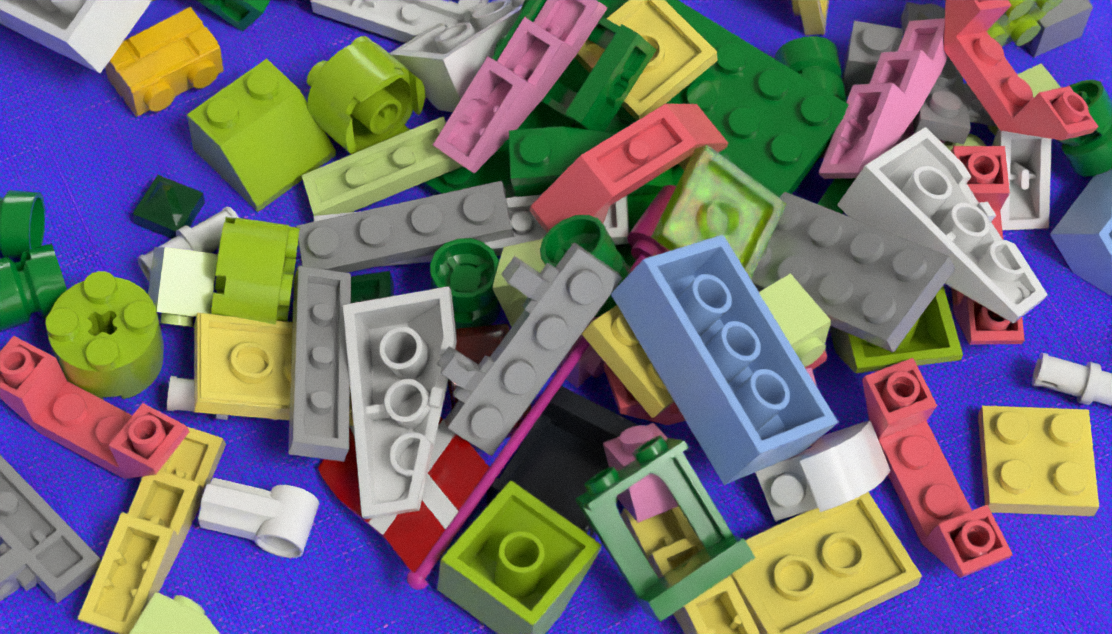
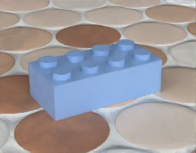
M724 235L643 259L611 293L724 485L801 454L838 423Z

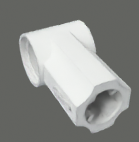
M213 478L205 488L198 520L201 528L254 540L263 550L280 557L298 558L303 554L319 501L310 492L295 486L277 485L271 491Z

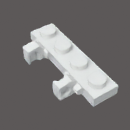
M444 0L311 1L314 13L404 43L440 23L445 26V29L461 24L471 19L468 9L480 3L488 4L489 0H459L458 3Z

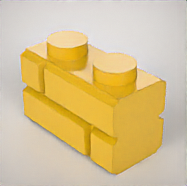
M191 7L124 40L105 66L110 83L119 95L124 98L125 103L136 117L149 110L161 111L165 109L179 94L193 87L204 88L210 85L217 78L218 74L224 71L218 41L207 27L203 26L202 21Z

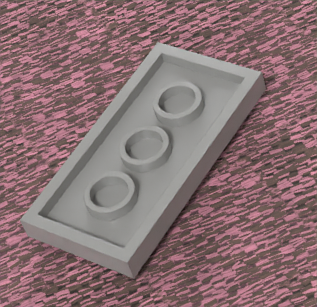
M787 192L780 196L734 252L758 292L791 273L829 317L831 326L893 353L955 270L950 257L946 254Z

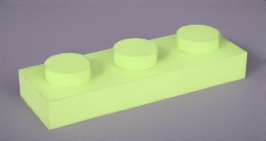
M444 116L302 175L313 215L351 213L462 167L461 164L433 146V143L446 124Z

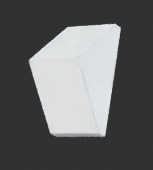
M998 128L992 146H1005L1010 191L1000 210L1002 230L1049 228L1051 139L1000 131Z

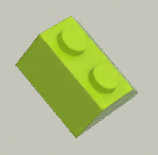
M268 59L259 63L187 114L193 150L257 212L302 181V175L320 168L336 156V150L325 131L316 123L308 111L307 101L300 89Z
M944 286L938 291L894 353L831 325L829 328L835 353L855 374L879 371L914 358L917 366L959 361L963 356Z
M510 481L441 558L437 590L497 634H546L568 605L600 552L602 544L520 486Z

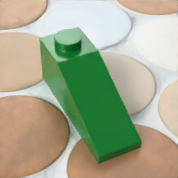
M563 126L509 130L510 175L515 196L542 195L580 155L616 133ZM672 168L628 195L658 193L663 186L673 185Z

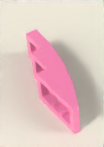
M547 0L534 22L524 17L499 59L495 61L490 57L486 58L436 138L433 146L469 171L475 173L509 139V130H517L546 96L577 55L607 10V7L597 0Z
M945 18L909 21L898 51L881 53L870 83L852 86L846 101L849 104L844 118L833 134L818 172L824 179L856 178L865 165L894 147L920 111L948 58L944 51Z

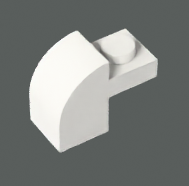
M871 420L823 435L811 448L806 449L801 454L755 473L774 520L778 521L816 508L823 512L849 502L878 486L888 475L890 468Z

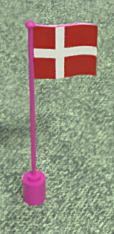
M665 185L661 188L627 236L628 243L632 248L631 254L636 259V262L630 269L631 272L643 259L687 245L706 217V211L698 199L677 186ZM583 336L490 467L470 443L448 429L444 419L440 417L419 511L364 519L362 517L354 426H349V449L345 460L324 459L318 470L325 483L344 506L387 540L410 570L407 575V582L411 588L421 590L428 585L425 578L589 347V342Z

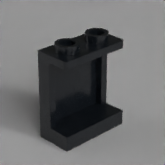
M561 386L532 426L501 477H496L487 490L486 508L504 487L512 481L595 539L597 534L575 499L588 491L584 485L589 479L609 468L603 443L619 437L626 429L639 425Z

